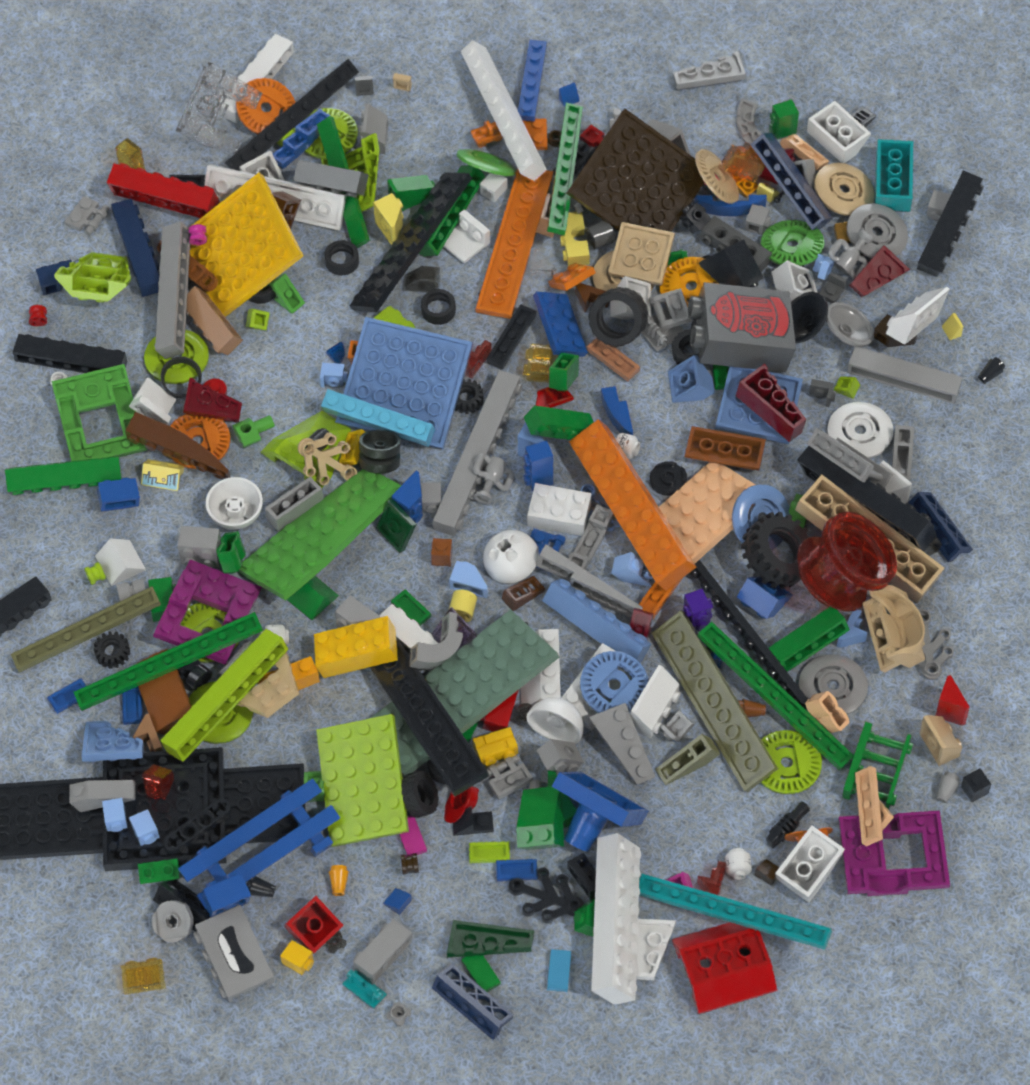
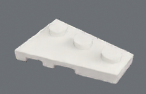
M638 919V970L636 972V980L655 979L676 925V920Z

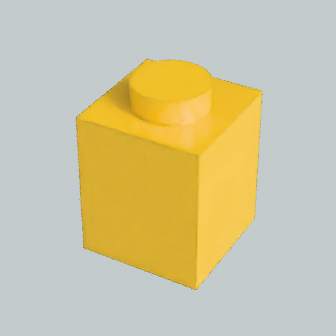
M293 940L290 941L280 955L281 963L300 975H303L305 971H309L314 964L312 951Z

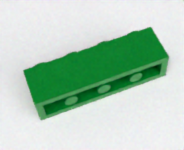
M535 405L524 416L531 435L572 440L594 423L590 413Z
M832 605L774 643L769 649L788 672L850 629L845 618Z

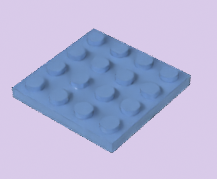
M729 366L715 429L789 444L783 436L735 396L739 382L756 369ZM769 372L771 376H775L780 388L787 392L789 400L797 406L803 379Z

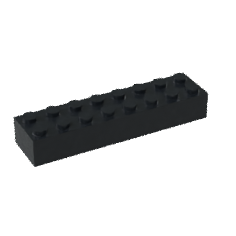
M810 446L797 459L807 477L816 482L821 475L825 476L923 552L936 538L935 526L931 523V518L928 515L916 512V508L910 503L904 504L896 494L887 493L881 484L877 483L875 485L869 477L865 483L860 481Z

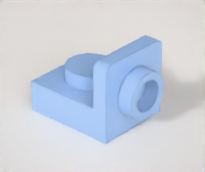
M818 254L813 271L819 273L818 278L825 280L832 271L835 261L831 260L828 256Z

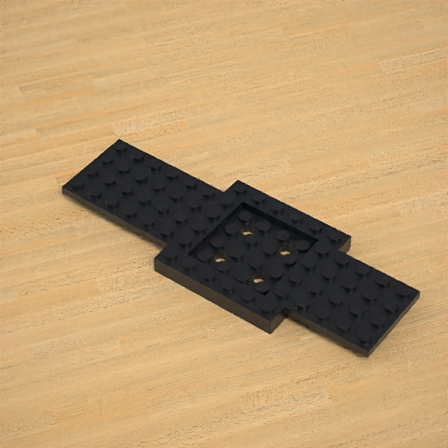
M223 747L195 749L184 762L167 753V751L144 752L143 758L135 760H103V777L0 784V860L103 853V867L105 871L138 869V864L178 859V865L183 866L197 856L196 852L205 846L208 849L280 801V796L289 790L293 792L304 785V763L224 769ZM96 780H134L135 800L124 802L128 828L118 832L107 831L103 807L84 812L78 811L70 804V785ZM182 784L189 785L186 791H180L178 788ZM141 787L149 788V791L145 794L138 792ZM218 799L229 801L231 814L228 818L180 853L171 855L165 851L163 843L165 837L179 828L181 821L190 820ZM305 803L304 805H302V807H303V808L305 809V811H306V803ZM218 807L219 811H226L225 807ZM148 809L158 830L159 838L151 844L140 846L129 817ZM289 814L247 843L275 842L299 826L292 815ZM203 817L200 820V823L203 825L211 822L210 817ZM191 828L184 831V835L187 837H191L195 833V830ZM172 841L169 843L170 846H177V844L173 843ZM227 856L218 863H227Z

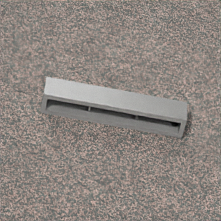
M857 346L854 347L847 373L952 404L956 402L963 378L953 373H946L936 368H929L919 363L908 362L901 358L891 357L884 353H877Z

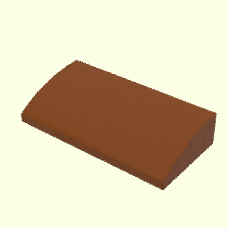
M692 426L685 457L759 471L766 439Z
M166 649V650L160 651V652H158V653H155V654H153V655H151V656H149V657H147V658L141 660L140 662H142V661H144V660H147V659H149V658H151V657H153V656H156V655H158V654H160V653H163V652H165V651H167V650H169V649ZM177 669L138 686L155 731L159 734L166 735L192 707Z

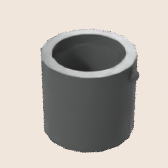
M600 220V222L585 229L587 240L595 250L615 241V233L611 224L604 220Z

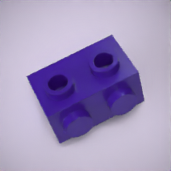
M703 589L685 594L683 611L695 630L701 631L710 623L712 618L711 609H713L712 601L706 597Z

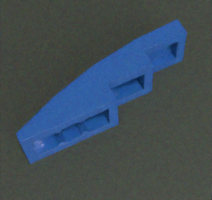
M319 109L295 127V132L283 140V146L273 153L280 168L284 169L320 136L317 124L330 116L329 114Z

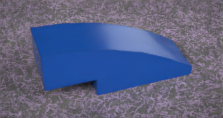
M616 386L601 388L603 407L614 427L620 433L633 435L627 401L619 402Z

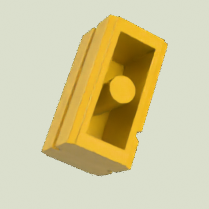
M511 727L472 739L476 755L482 764L486 766L518 754V745Z

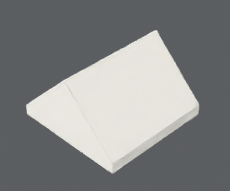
M271 150L239 166L242 172L251 174L259 172L265 177L285 181Z
M110 538L95 555L111 586L146 571L130 540Z

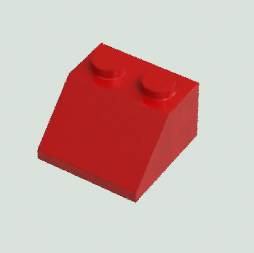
M317 896L312 898L284 925L287 931L300 944L312 951L313 954L344 926Z

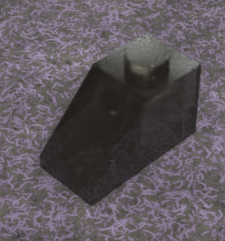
M421 266L405 274L402 291L427 293L431 290L439 289L441 281L440 267Z

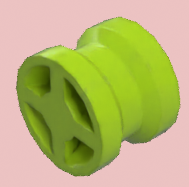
M99 562L94 563L92 567L87 566L84 568L91 585L96 584L98 580L103 581L106 579Z

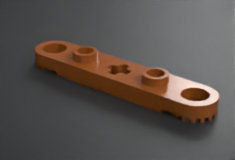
M161 240L159 241L160 243H158L157 251L159 252V254L161 251ZM189 254L188 278L205 292L213 291L218 285V279ZM212 279L211 283L205 285L208 280Z

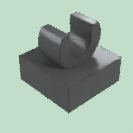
M365 74L355 77L356 96L374 94L372 76Z

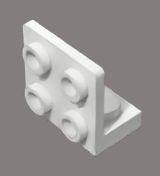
M464 209L459 213V225L454 228L443 247L461 262L466 263L490 243V230Z
M146 378L129 407L137 413L168 424L172 418L168 413L174 405L176 398L153 380Z

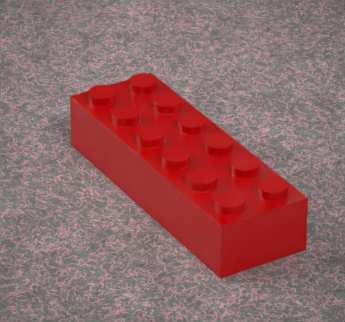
M113 163L106 182L116 196L127 199L132 198L134 201L197 218H202L221 203L214 189L209 186L200 187L191 181L182 182L176 177H163L158 172L148 173L145 169L130 168L129 165L120 163V165Z

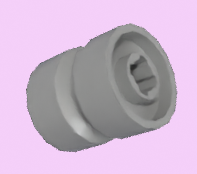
M143 578L132 581L131 585L127 582L116 585L120 601L145 590Z

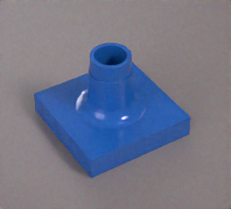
M559 772L552 785L553 788L579 802L564 840L586 852H589L608 820L621 827L641 825L649 810L583 772Z

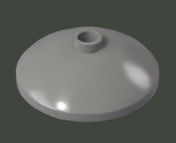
M835 302L829 305L826 323L830 331L839 340L854 347H865L872 342L874 330L863 313L855 307L842 302Z

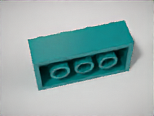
M878 139L875 166V204L884 205L894 211L911 212L914 141Z

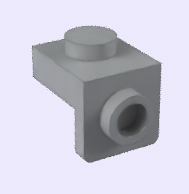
M678 711L666 725L662 724L660 727L664 730L662 734L669 741L675 740L679 742L695 724L681 711Z

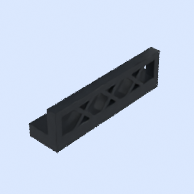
M178 880L165 881L159 885L153 901L158 905L172 900L186 903L193 915L192 930L195 932L196 924L210 918L209 913L203 911H207V909L204 908L197 898V894Z

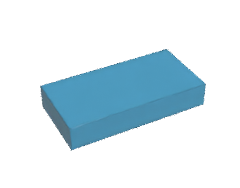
M551 949L547 990L568 992L571 951Z

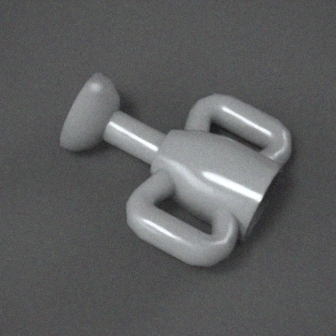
M859 229V240L853 247H850L844 239H838L828 252L829 258L835 261V267L841 272L849 274L853 279L868 263L864 257L859 255V250L865 243L874 241L873 236L863 229ZM843 245L845 251L839 257L835 256V253ZM857 261L862 262L861 266L854 273L853 267Z
M480 453L477 456L473 465V471L478 476L483 477L485 481L483 490L476 492L474 495L475 500L487 505L492 503L490 490L493 485H496L502 491H508L514 481V473L506 468L507 463L503 459L494 456L489 457L484 453ZM485 460L487 463L485 471H481V465ZM503 474H507V478L503 485L500 482V479L503 476Z

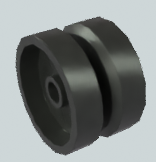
M371 430L363 433L359 439V465L361 468L368 472L380 474L396 470L400 466V437L388 430Z

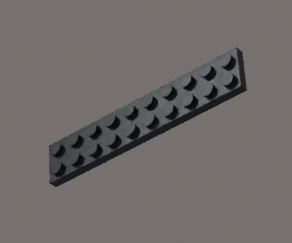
M445 172L441 175L440 180L431 189L430 194L421 203L420 208L411 217L407 226L403 228L402 233L393 242L392 247L383 256L382 261L373 270L372 275L365 281L359 293L354 296L353 301L349 305L353 310L378 312L472 180V176L469 173Z
M397 640L398 660L369 668L453 795L457 796L489 777V773L419 669L409 667L410 656L400 641Z

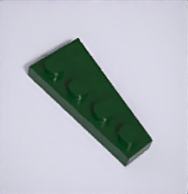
M453 920L447 958L532 952L534 930Z

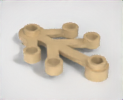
M330 432L326 433L324 438L315 441L311 438H304L298 444V452L304 456L305 460L303 473L307 477L315 475L316 469L313 467L312 455L315 456L319 470L316 480L323 486L327 485L330 480L327 475L326 464L338 470L341 477L345 480H349L357 474L356 468L352 465H343L331 458V456L340 453H348L350 445L347 442L340 441L336 447L323 451L316 449L327 444L334 445L336 443V436Z

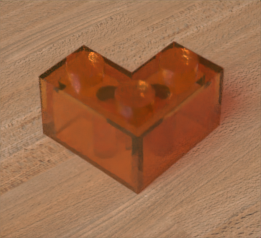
M748 142L738 147L731 145L722 160L724 171L756 183L765 168V164Z

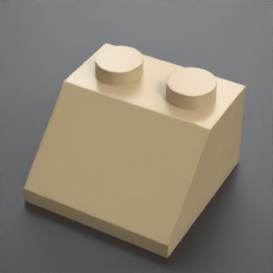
M926 715L923 716L919 734L938 766L960 757L962 744L958 738L954 737L951 725L945 722L942 716Z

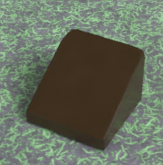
M766 859L755 869V875L772 886L776 881L775 873L780 867Z

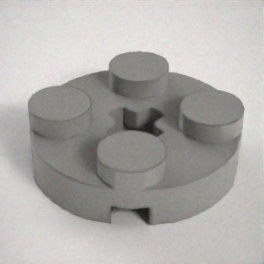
M172 900L158 906L159 908L152 917V926L155 933L160 935L164 941H181L192 933L193 915L186 903ZM172 916L177 919L175 927H173V924H169Z

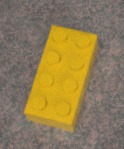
M388 616L314 634L315 666L323 678L398 660L396 629Z

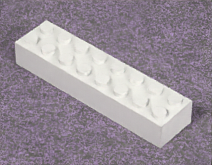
M619 833L597 838L591 991L612 1004L635 1001L637 991L636 972L638 970L637 934L639 932L638 903L640 895L641 851L638 846Z

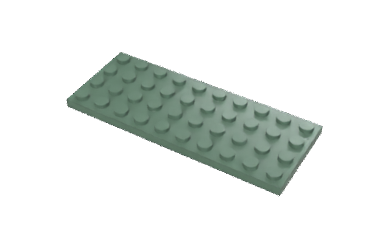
M510 609L457 650L444 663L426 674L424 678L461 733H464L560 657L546 641ZM390 702L371 718L389 714L394 715L401 772L403 776H406L427 762L429 757L394 704Z

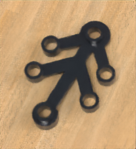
M544 867L538 869L537 877L542 882L546 892L525 885L524 881L520 878H514L509 882L511 894L519 896L524 893L541 899V901L534 904L525 903L523 905L522 912L527 917L555 904L561 906L554 911L546 909L542 912V921L547 924L566 914L574 916L575 911L584 905L581 898L573 895L568 885V877L564 874H560L556 878V885L562 889L565 898L559 897L549 879V870ZM544 872L547 875L545 877L540 876V873ZM564 879L566 882L562 884L559 883V880ZM519 883L520 887L516 888L513 885ZM576 903L578 906L572 908L570 905ZM530 907L532 911L526 912L525 909ZM549 914L551 918L546 919L544 916Z

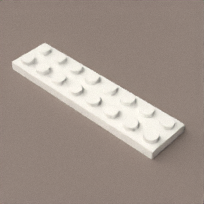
M209 164L207 166L205 186L213 188L220 202H222L256 174ZM264 176L271 192L284 191L301 199L294 221L341 230L346 194L341 193L340 195L331 193L329 190H317L315 187Z

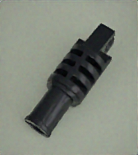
M801 801L791 813H786L769 831L770 834L766 838L767 845L775 848L781 841L784 842V836L794 832L799 827V821L810 811L809 806Z

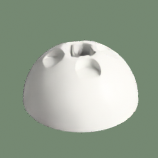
M240 477L219 481L210 489L206 497V509L211 519L217 525L229 530H239L251 525L260 515L263 505L260 489L250 480Z
M505 530L497 533L488 541L483 553V563L486 572L492 579L500 583H515L525 579L533 572L539 558V549L535 541L528 534L518 530Z
M546 698L537 702L527 713L529 725L541 736L575 744L580 742L584 728L583 719L578 709L569 701L562 698Z

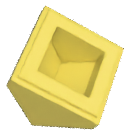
M759 183L756 194L767 195V201L771 203L780 192L766 183Z

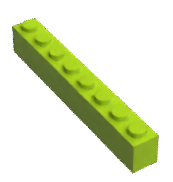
M265 629L160 740L167 753L182 762L185 761L289 650L281 636Z

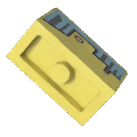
M148 459L143 463L141 485L177 491L179 489L180 475L184 472V465Z

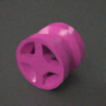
M198 224L188 228L191 235L189 237L190 244L203 245L207 243V237L205 236L206 226Z

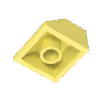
M393 193L373 202L375 223L391 245L401 233L403 227L402 219L404 218L402 202L399 198L396 199Z

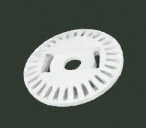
M852 402L841 406L831 415L827 432L835 440L838 437L868 458H873L883 453L889 447L893 438V424L889 416L881 408L866 402ZM857 426H863L865 427L866 432L864 434H858L855 432V428ZM842 429H845L847 437L844 435Z

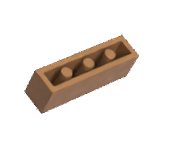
M194 286L187 294L186 314L192 316L194 319L193 323L199 329H202V335L212 342V348L217 353L229 355L243 339L208 294Z

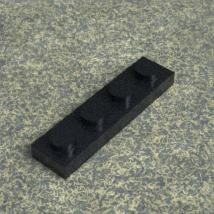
M521 304L519 305L486 358L488 364L502 370L504 369L537 315L536 310Z

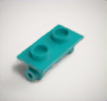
M349 970L346 975L348 978L342 983L343 986L373 1009L387 995L378 986L370 984L358 975L356 970Z

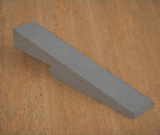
M545 544L539 555L537 567L569 581L572 587L584 592L586 597L629 618H632L635 608L643 609L636 602Z

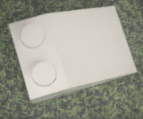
M811 825L775 873L776 879L810 903L845 849Z

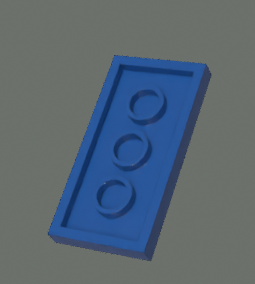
M536 291L533 298L553 355H560L562 352L579 355V357L586 356L588 352L568 295Z

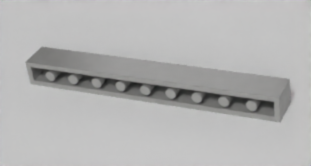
M501 370L498 371L433 519V530L452 536L456 535L457 530L461 531L464 523L462 519L464 515H468L470 510V500L475 499L474 495L477 492V484L481 485L483 477L478 476L473 471L474 462L480 453H484L489 457L490 454L493 455L497 447V444H495L496 440L501 439L503 424L506 425L508 423L509 410L514 409L516 394L520 395L522 390L520 376ZM485 460L481 465V471H483L487 465Z

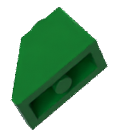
M595 897L576 910L574 915V931L594 937Z

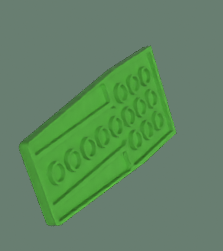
M362 469L323 498L322 501L293 522L287 524L263 546L258 548L257 551L242 562L238 572L286 601L325 568L383 512L387 502L392 499V495L401 485L379 473H372Z

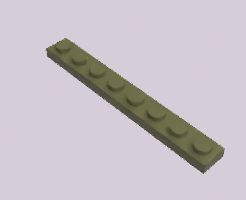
M147 588L12 653L11 657L20 673L160 606L161 603L154 588Z

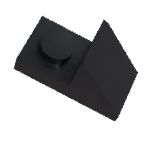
M469 807L453 823L454 836L494 832L492 811L472 813V807Z

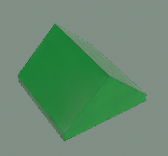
M314 576L289 597L287 601L312 621L339 595L318 577Z

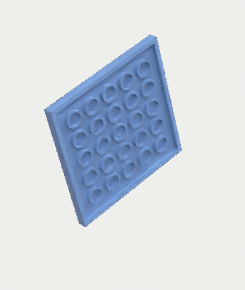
M365 317L343 394L433 424L435 432L429 446L444 450L473 342ZM338 416L336 417V423L348 427L363 429L364 431L376 430Z

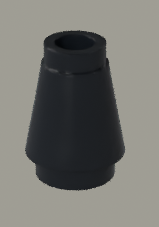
M997 357L990 359L978 375V379L986 384L1003 373L1004 363Z
M257 876L247 882L251 895L273 898L276 890L275 885Z

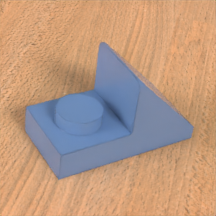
M854 608L847 621L850 630L838 638L837 647L842 648L866 641L868 633L859 629L863 622L861 610Z

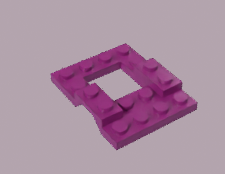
M190 559L169 598V603L154 631L153 637L178 646L203 635L181 626L193 600L226 612L227 614L222 626L248 615L251 608L254 607L262 587ZM236 643L210 654L206 658L226 665Z
M940 810L897 813L893 815L894 818L882 831L883 839L901 838V835L921 834L926 864L924 868L887 870L883 839L865 846L861 841L859 815L839 817L841 846L845 849L843 852L847 894L867 893V896L908 894V891L950 888Z

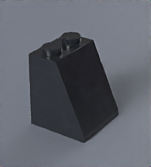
M744 239L699 262L700 267L719 284L754 288L759 285L758 281L764 278Z

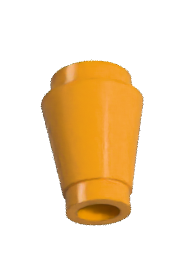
M331 866L329 877L333 896L345 895L349 874L347 866Z

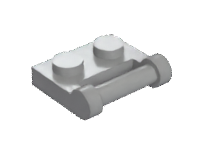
M681 288L650 298L651 306H654L659 320L658 326L661 332L692 322V319L688 318V307ZM662 302H666L671 317L669 320H666L663 313Z

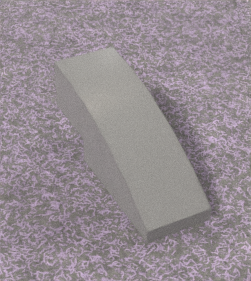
M895 425L892 468L910 481L914 427Z

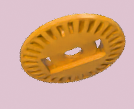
M685 257L673 262L666 268L662 286L659 285L660 294L681 288L688 307L689 301L687 300H690L691 296H699L704 282L719 283L700 267L699 262L705 260L704 258ZM692 281L697 284V287L694 290H688L686 284Z

